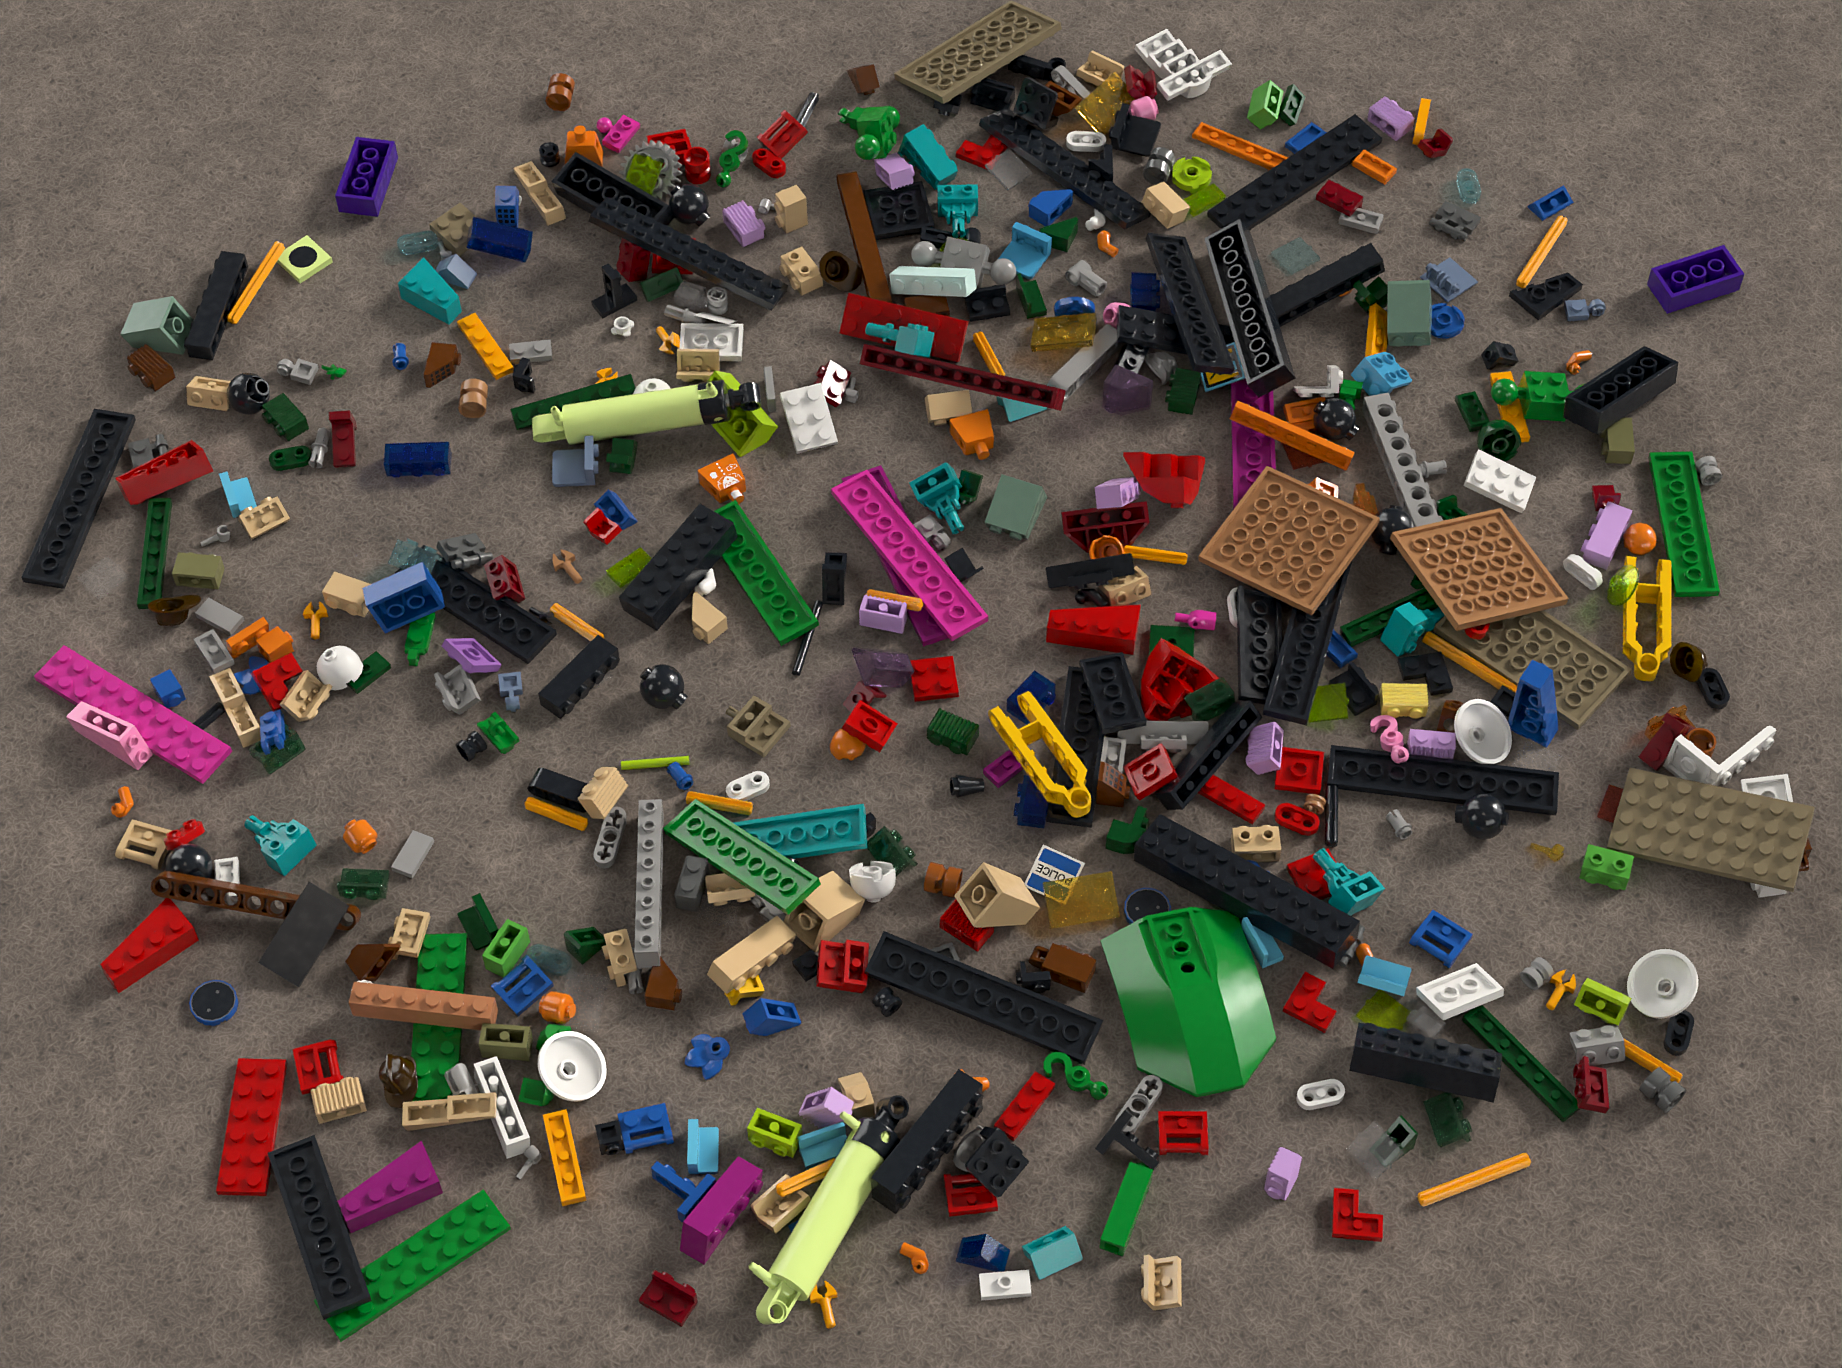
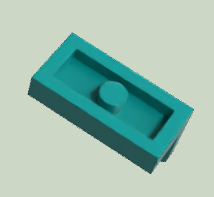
M999 396L996 397L998 405L1004 406L1009 422L1047 409L1042 406Z
M1066 1226L1021 1246L1024 1255L1031 1260L1036 1276L1039 1279H1043L1083 1259L1075 1234Z

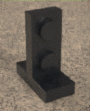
M609 263L602 266L605 294L591 301L592 307L602 319L637 301V295L627 283L620 285L621 275Z
M825 552V561L822 564L823 604L844 605L847 553Z
M1124 1110L1095 1149L1102 1155H1105L1112 1144L1117 1141L1152 1170H1155L1161 1163L1157 1159L1159 1154L1148 1146L1146 1149L1138 1144L1140 1139L1130 1131L1126 1134L1123 1132L1134 1117L1129 1111Z

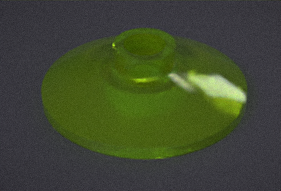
M1625 565L1611 578L1607 590V599L1610 604L1621 606L1634 594L1639 581V572L1635 566Z

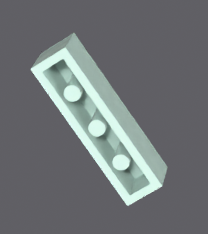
M899 266L889 274L892 294L967 297L976 289L974 269Z

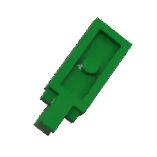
M434 612L410 622L405 643V654H408L409 666H418L420 655H425L428 652L436 619Z

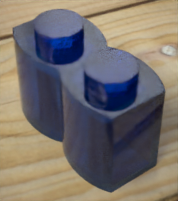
M1131 272L1130 307L1156 312V308H1160V296H1156V292H1160V280H1156V273Z

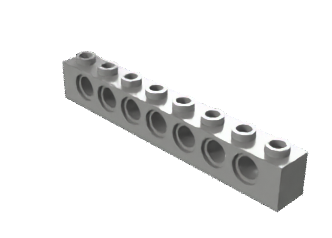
M1389 393L1364 397L1363 414L1398 502L1403 507L1402 510L1410 515L1414 527L1443 521L1442 517L1437 514L1435 500L1430 497L1429 485L1427 482H1424L1422 467L1418 466L1416 462L1415 450L1411 449L1409 445V435L1403 430L1402 418L1398 417L1396 413L1395 401L1391 400Z
M662 799L639 800L634 950L637 968L660 966L664 828Z

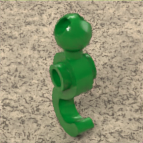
M739 130L730 131L725 135L728 141L740 139V144L737 147L726 150L719 157V163L723 170L716 176V183L722 188L730 185L731 176L729 174L738 169L740 165L738 155L745 152L748 147L746 136Z
M1053 1052L1045 1058L1043 1069L1047 1078L1052 1076L1051 1066L1054 1063H1061L1065 1067L1066 1083L1071 1090L1081 1092L1087 1089L1096 1100H1103L1107 1097L1109 1092L1107 1085L1102 1081H1091L1090 1073L1085 1067H1072V1061L1065 1053Z

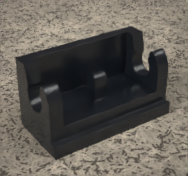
M984 78L975 84L971 92L974 94L971 98V104L994 111H1000L1004 108L1010 109L1015 100V86Z

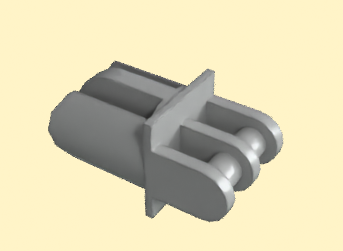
M459 1063L445 1072L444 1077L453 1095L478 1094L475 1087L480 1084L473 1082L464 1064Z

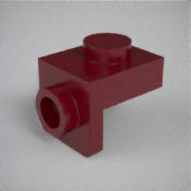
M1437 129L1433 138L1420 140L1417 147L1423 151L1426 157H1441L1446 155L1453 142V138L1444 130Z

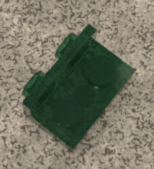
M1221 677L1185 696V701L1191 709L1193 721L1207 722L1224 713L1235 702V694L1224 677Z
M285 724L284 748L279 750L274 744L271 746V753L265 755L259 741L248 750L253 758L262 763L266 772L272 774L305 751L306 748L298 733Z
M884 826L867 841V849L877 861L891 863L893 869L895 868L897 876L910 864L914 867L918 864L914 859L916 854L908 845H903L901 842L903 837L897 830H890Z
M343 868L341 881L337 882L339 896L346 899H355L356 897L369 900L386 899L390 877L389 870Z
M1445 1092L1423 1101L1438 1146L1444 1147L1461 1139H1464L1466 1142L1472 1141L1470 1136L1472 1127L1468 1119H1464L1462 1111L1465 1110V1107L1459 1096L1456 1097L1452 1093Z

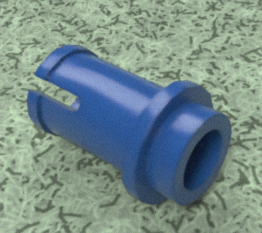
M396 343V346L393 345L392 347L394 354L392 363L396 369L403 370L409 364V359L406 357V346L403 343Z
M673 762L668 766L667 773L677 782L679 789L688 790L693 785V777L687 774L678 762Z

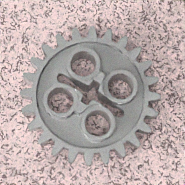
M650 140L649 145L643 141L642 147L636 144V151L629 150L631 156H624L627 162L621 163L624 170L619 171V174L624 176L622 179L657 199L660 198L666 201L665 195L672 196L670 190L676 187L674 185L675 182H681L677 178L678 175L682 174L678 170L682 166L681 163L677 162L680 159L679 156L675 154L676 151L670 148V146L667 144L663 145L660 141L655 143L653 140ZM665 162L664 167L660 169L661 164ZM636 168L643 169V170L648 171V172H650V173L646 174V173L643 172V171L636 170ZM656 172L658 175H665V178L659 177L652 173Z

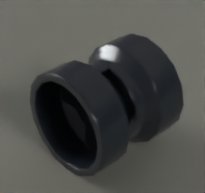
M472 731L468 734L466 740H460L456 743V748L460 755L470 762L475 758V753H482L487 749V744L478 732Z

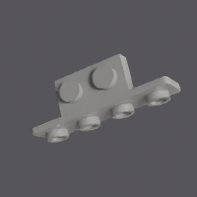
M1147 721L1146 726L1118 731V738L1126 739V744H1140L1141 749H1145L1146 752L1162 743L1168 749V752L1178 753L1182 749H1187V744H1197L1208 732V722Z

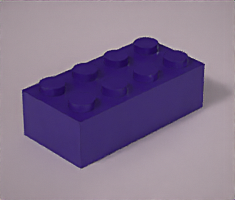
M363 137L355 138L335 194L339 212L378 217L398 160L395 141Z
M1722 245L1651 268L1647 285L1668 314L1740 290L1744 272L1727 248Z

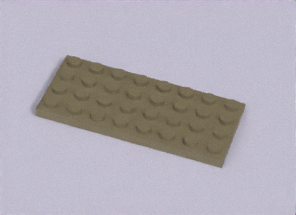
M1011 0L895 72V80L944 104L951 101L958 94L965 92L974 84L979 83L988 75L995 73L996 70L1004 65L1009 64L1018 56L1025 54L1026 51L1034 46L1039 45L1045 39L1052 37L1062 29L1061 23Z
M1544 610L1491 622L1485 637L1479 640L1470 638L1464 629L1456 631L1446 616L1433 629V632L1517 686L1520 677L1532 660L1545 664L1553 670L1557 716L1577 730L1619 687L1632 670Z
M1629 768L1607 849L1633 855L1641 859L1794 892L1815 807Z

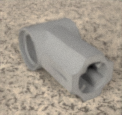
M1084 260L1078 261L1065 272V277L1073 286L1080 285L1095 297H1099L1107 288V282L1092 272L1090 265Z

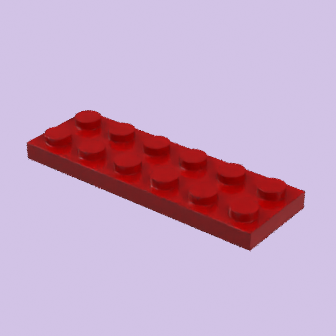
M848 293L839 333L895 347L897 341L891 340L890 343L883 342L882 338L867 335L865 333L867 324L873 323L885 326L887 323H891L894 325L893 329L899 330L900 326L907 327L908 323L927 326L928 331L935 332L930 355L959 362L969 321Z
M238 1058L216 1188L218 1195L267 1196L271 1171L268 1152L274 1151L287 1070L286 1059Z

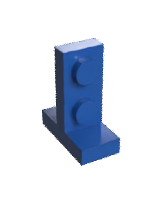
M657 1161L651 1167L653 1179L685 1200L677 1209L678 1219L681 1222L688 1217L716 1183V1178L707 1174L696 1187L688 1178L682 1179L679 1177L676 1171L667 1164L662 1165Z

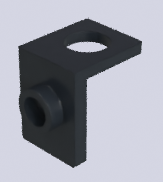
M963 548L944 558L950 570L960 582L984 569L983 566L975 569Z

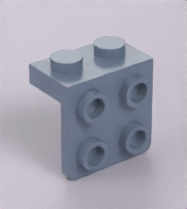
M585 436V449L556 450L553 452V486L595 485V474H599V463L595 461V457H599V446L594 444L593 436Z

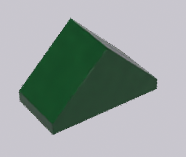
M1074 217L1040 228L1039 232L1052 237L1051 248L1068 252L1078 233V218Z
M595 927L569 930L564 933L567 951L582 965L599 952L602 946L606 945L604 936Z
M1399 1116L1372 1146L1370 1151L1387 1168L1414 1148L1418 1133L1403 1116Z

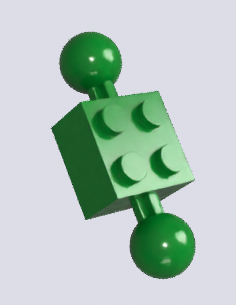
M892 106L866 107L856 121L859 138L856 140L854 148L859 158L863 160L886 158L897 141L896 132H893V130L900 123V114L896 108Z
M1524 371L1518 387L1510 379L1503 378L1497 380L1491 388V397L1495 403L1503 406L1510 405L1516 399H1520L1524 419L1565 421L1566 419L1563 418L1565 398L1573 391H1569L1565 373ZM1584 384L1579 385L1575 388V390L1583 386Z

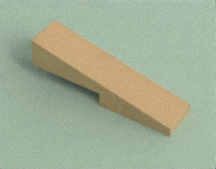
M532 161L513 168L547 225L566 219L562 204L549 189L546 179Z
M228 668L209 676L243 748L260 741V726L232 670Z
M493 1092L447 1096V1099L403 1102L402 1126L407 1131L496 1118L497 1094Z

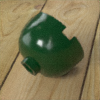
M1496 419L1483 425L1478 433L1477 444L1479 450L1505 462L1518 453L1517 449L1519 444L1521 446V438L1512 423Z

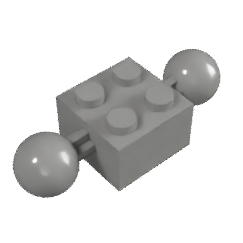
M947 237L944 252L937 251L936 247L928 241L917 243L911 252L913 262L919 267H929L934 263L941 264L940 268L974 269L976 288H981L984 274L991 275L993 281L1000 285L1011 283L1016 276V267L1009 259L1002 258L994 263L987 262L990 249L987 245Z

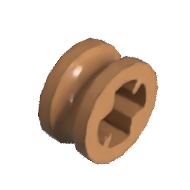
M1316 794L1307 795L1303 809L1316 815L1322 814L1326 800Z

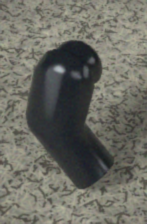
M1081 589L1075 595V600L1079 604H1084L1085 601H1092L1097 607H1105L1108 604V601L1095 589Z

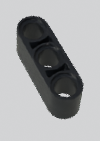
M545 768L537 769L527 787L532 795L581 813L586 812L578 797L583 793L582 789L587 783Z

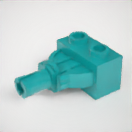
M978 184L937 185L938 217H945L947 224H950V218H952V235L956 239H958V232H960V239L966 235L965 218L967 224H969L972 216H978Z
M873 323L867 324L865 330L867 335L882 338L883 342L890 343L891 340L897 341L895 351L930 357L935 332L928 331L927 326L908 323L907 327L900 326L899 330L893 329L894 325L891 323H887L885 326Z
M947 462L909 482L917 501L935 512L938 519H943L944 516L952 534L959 533L958 529L960 531L964 530V525H962L957 514V509H961L958 500L959 489L962 485L954 469Z
M1408 602L1394 609L1380 641L1398 657L1405 653L1409 654L1417 647L1416 642L1423 633L1433 630L1435 624L1445 615L1439 607L1432 611L1429 609L1423 611L1418 610Z
M252 815L249 817L250 820L247 819L244 824L246 829L257 834L255 841L260 845L261 852L268 866L283 876H286L317 846L309 829L294 819L289 823H277L274 820H271L269 823L262 822Z
M1324 848L1317 851L1312 857L1326 872L1323 878L1328 883V889L1332 895L1328 901L1329 904L1350 916L1371 906L1385 889L1371 871L1360 876L1356 872L1349 870L1343 863H1336Z

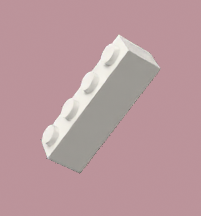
M497 1056L475 1063L474 1078L476 1083L480 1084L478 1085L480 1093L495 1092L497 1094L496 1118H491L506 1158L524 1153L530 1147V1137Z

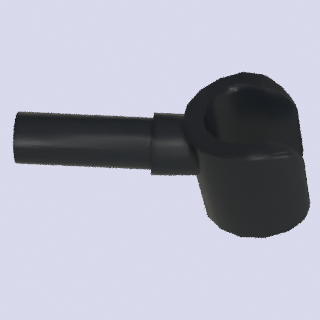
M533 607L529 608V612L538 616L541 621L547 625L552 624L547 618L554 617L553 612L543 613Z

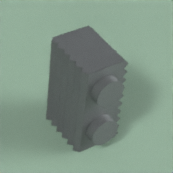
M686 856L674 894L676 908L694 912L699 911L701 899H703L702 895H704L703 891H705L706 887L705 876L710 875L707 859Z

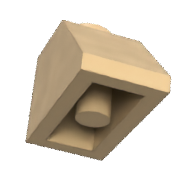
M695 592L692 605L693 634L697 639H703L707 644H710L728 629L727 617L700 594Z
M859 1072L838 1078L842 1094L854 1102L851 1116L856 1120L861 1117L875 1116L874 1100L863 1074Z

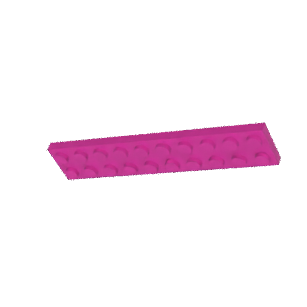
M868 470L831 489L833 497L916 598L922 599L923 607L951 641L988 622V615Z
M65 645L34 675L36 681L76 706L82 701L135 725L153 754L202 784L233 752L227 744Z

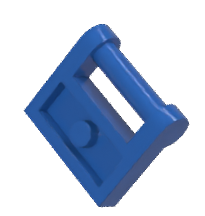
M1432 910L1414 933L1409 944L1414 947L1419 946L1443 961V965L1451 968L1457 957L1472 939L1473 934ZM1426 934L1450 949L1451 952L1449 954L1422 937Z
M525 955L521 959L522 962L498 983L495 981L491 985L496 994L518 1017L554 986L553 982L528 955ZM527 969L531 970L526 977L506 993L505 988Z
M665 1103L617 1114L626 1154L633 1153V1150L662 1143L669 1145L674 1143ZM664 1130L662 1134L636 1140L630 1139V1137Z

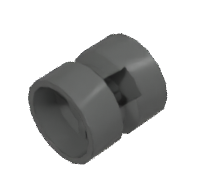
M1157 147L1152 150L1143 171V177L1147 182L1154 185L1167 182L1176 161L1173 152L1163 147Z
M1658 1067L1644 1080L1639 1090L1647 1098H1654L1655 1105L1664 1113H1668L1683 1098L1686 1089L1677 1081L1671 1082V1076L1661 1067Z

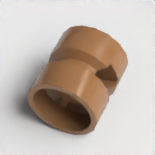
M467 379L461 384L459 412L467 418H480L486 413L488 386L482 380Z

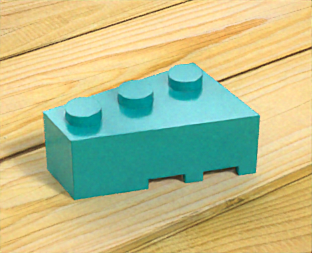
M922 124L904 135L898 154L900 156L905 155L910 160L909 165L911 164L913 167L916 166L922 171L920 175L935 190H937V185H945L955 179L958 172L957 165L953 160L949 159L944 147L938 144L930 129H927Z
M424 257L398 282L402 300L448 325L462 312L459 296Z

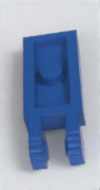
M281 709L267 712L260 717V742L265 755L271 753V746L274 744L279 750L284 748L285 721Z

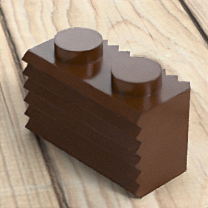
M144 344L140 349L127 356L128 370L133 376L138 375L146 388L151 387L156 392L176 378L172 366L147 344Z

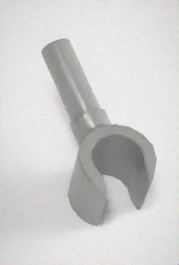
M764 198L761 200L758 209L759 213L767 214L769 209L775 210L774 204L769 199Z
M439 241L438 246L442 261L452 256V251H446L443 242Z
M854 377L851 378L849 388L845 391V400L852 403L856 402L859 392L854 390L856 382Z
M221 525L217 528L216 535L200 542L201 546L204 547L218 540L226 542L230 539V532H227L226 525Z
M534 1145L528 1147L524 1152L528 1160L516 1175L520 1180L532 1164H537L542 1158L541 1153Z

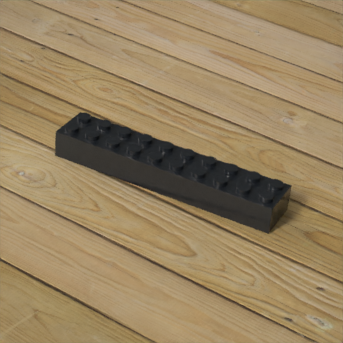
M1239 219L1204 239L1247 385L1260 398L1296 379L1251 232Z
M1161 814L1135 843V862L1240 919L1248 917L1250 923L1256 928L1332 969L1335 968L1358 938L1360 925L1358 919Z

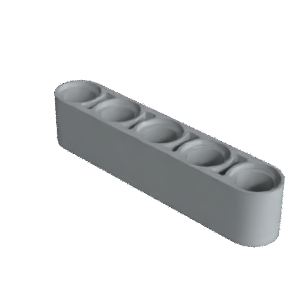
M1106 324L1052 376L1047 386L1066 390L1064 401H1066L1124 344L1117 342V329Z

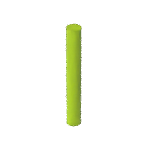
M689 756L621 761V769L668 767L673 762H678L680 766L690 765Z

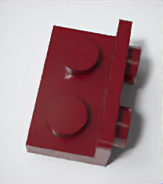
M1128 65L1124 69L1127 92L1135 99L1145 96L1154 99L1157 95L1154 71L1151 69L1143 75L1139 69Z
M500 555L484 565L492 597L495 600L505 595L517 603L525 600L518 570L514 563Z
M654 1270L651 1274L652 1281L639 1298V1303L682 1327L698 1303L696 1291L688 1284L683 1283L681 1285L674 1281L670 1274Z

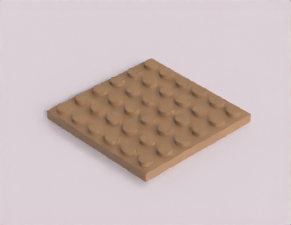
M1266 466L1198 557L1200 562L1313 615L1375 530L1380 518Z
M1501 508L1395 531L1391 534L1390 539L1456 631L1566 605L1569 598Z

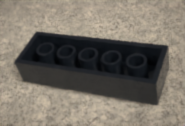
M577 152L573 154L551 181L557 195L590 214L608 197L629 208L635 209L645 216L652 217L655 221L668 226L674 219L668 204Z
M1643 346L1567 395L1563 418L1598 435L1676 383L1679 362Z
M700 503L619 596L623 610L658 631L737 539L738 536L734 523Z
M1359 1022L1349 1071L1494 1103L1500 1079L1502 1053H1497L1492 1049L1474 1048L1469 1044L1451 1043L1441 1038H1428L1419 1033L1401 1032L1396 1028L1387 1029L1372 1023L1364 1024Z
M960 1069L957 1070L871 1177L872 1198L895 1214L900 1208H906L911 1200L910 1195L915 1189L918 1191L922 1188L926 1181V1175L930 1171L934 1172L937 1169L941 1156L944 1153L948 1154L952 1150L957 1136H963L969 1127V1121L973 1117L977 1118L982 1112L983 1084Z

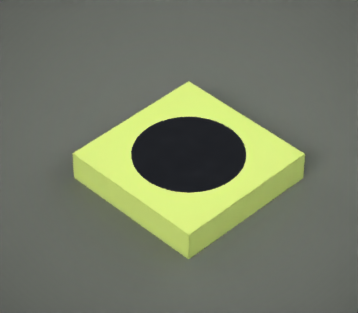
M306 235L286 248L277 260V263L299 283H302L333 263L332 257Z

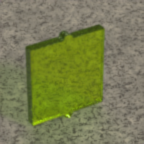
M634 154L625 180L652 195L663 163L653 160L650 156L644 157Z
M1345 683L1317 687L1308 719L1309 723L1348 719L1347 704L1349 699L1346 696Z
M1379 989L1370 1000H1366L1365 1005L1356 1014V1017L1364 1023H1372L1378 1027L1403 1030V1025L1411 1018L1413 1013Z

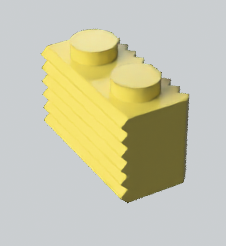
M1382 683L1380 689L1381 715H1389L1394 718L1409 716L1414 719L1426 717L1428 710L1427 684Z

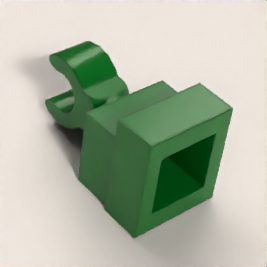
M856 107L853 112L842 108L838 112V115L843 116L839 122L849 123L851 129L857 130L856 121L866 108Z
M1343 379L1339 398L1347 401L1355 411L1354 402L1355 399L1360 400L1363 382Z

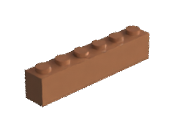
M363 982L353 983L349 999V1006L353 1016L480 1031L482 1023L495 1024L498 1014L495 997Z

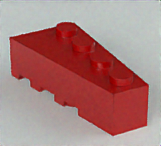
M190 440L116 477L115 480L125 500L130 505H138L147 498L213 472V469L204 450L193 440Z
M1141 605L1050 610L1046 642L1134 655Z
M166 898L100 965L106 978L116 991L120 993L199 941L194 927L172 899Z

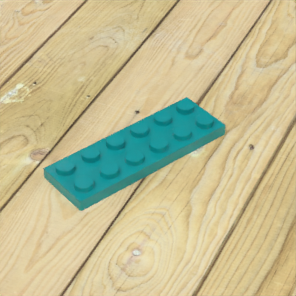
M864 804L733 822L783 856L792 859L867 848L866 811Z

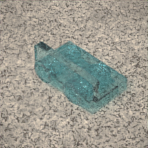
M407 538L404 542L397 539L388 564L405 570L423 562L431 574L436 561L441 562L442 557L437 555L438 550L425 546L422 549L418 547L419 543Z

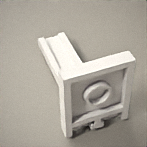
M1767 726L1720 765L1698 749L1691 741L1680 735L1675 739L1663 767L1677 778L1715 786L1725 785L1731 779L1734 772H1741L1749 760L1753 762L1759 756L1761 750L1764 749L1766 751L1774 743L1772 738L1776 729L1772 726Z

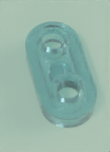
M1461 169L1457 173L1456 178L1460 198L1468 204L1477 203L1481 196L1477 174L1472 169Z
M433 231L416 232L399 237L397 246L399 252L403 255L428 252L438 246V238Z
M535 944L527 950L526 955L544 972L555 976H564L572 968L571 957L566 952L543 944ZM538 952L542 953L540 956H535ZM558 960H563L560 964L556 963Z

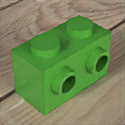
M1271 80L1254 89L1247 119L1259 129L1273 124L1278 119L1284 91Z
M1588 844L1579 878L1584 879L1588 883H1599L1607 885L1611 889L1625 890L1629 881L1634 856Z
M507 919L482 955L485 969L503 978L511 972L530 943L528 929Z

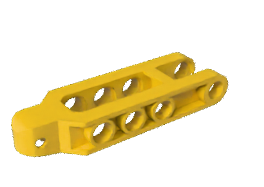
M1626 556L1623 568V654L1634 663V676L1637 680L1654 681L1660 663L1668 658V652L1671 648V560L1659 559L1656 571V584L1638 583L1637 557ZM1636 602L1656 604V649L1654 654H1642V646L1636 641V630L1638 627V622H1636L1638 604Z
M1027 691L1017 696L1018 705L1030 722V724L1020 729H1017L1009 716H1005L999 706L989 710L988 716L992 725L1046 801L1063 805L1072 817L1077 818L1089 813L1091 795L1085 786L1087 769L1032 693ZM1042 738L1073 781V788L1067 790L1064 786L1057 783L1054 784L1048 776L1045 766H1041L1035 757V752L1030 750L1027 745Z

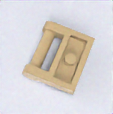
M132 819L116 849L115 856L122 860L127 858L149 864L152 868L160 870L168 852L163 840L167 837L166 834L172 830ZM130 845L155 851L156 853L154 856L128 848Z

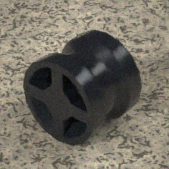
M547 142L540 146L539 154L542 165L545 167L558 165L560 162L558 146L552 142Z
M885 987L875 995L872 1003L876 1007L881 1008V1013L885 1017H889L901 1007L902 1000L893 995V990L890 987Z

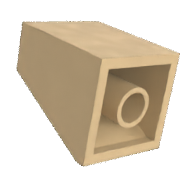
M984 862L954 895L968 919L976 928L1026 925L1040 909L1020 877Z
M834 871L819 878L821 885L789 915L786 914L784 923L814 952L819 950L821 940L830 941L860 914L865 898L857 894Z

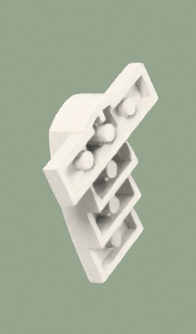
M1168 29L1135 46V50L1141 58L1163 79L1157 83L1156 87L1167 101L1180 94L1186 98L1202 95L1208 90L1211 79L1230 69L1232 65L1221 50L1199 60L1193 50H1187L1180 39L1175 40Z

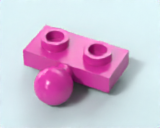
M624 114L614 126L611 120L606 117L600 118L597 121V129L601 133H608L602 140V145L617 153H620L640 128L639 122Z

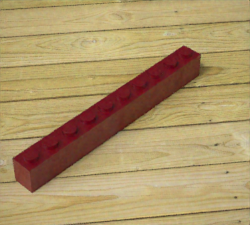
M868 344L863 346L859 363L877 369L1059 411L1062 409L1066 390Z

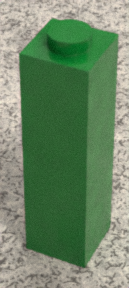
M1129 1163L1101 1236L1099 1249L1123 1257L1152 1181L1153 1170L1143 1163Z

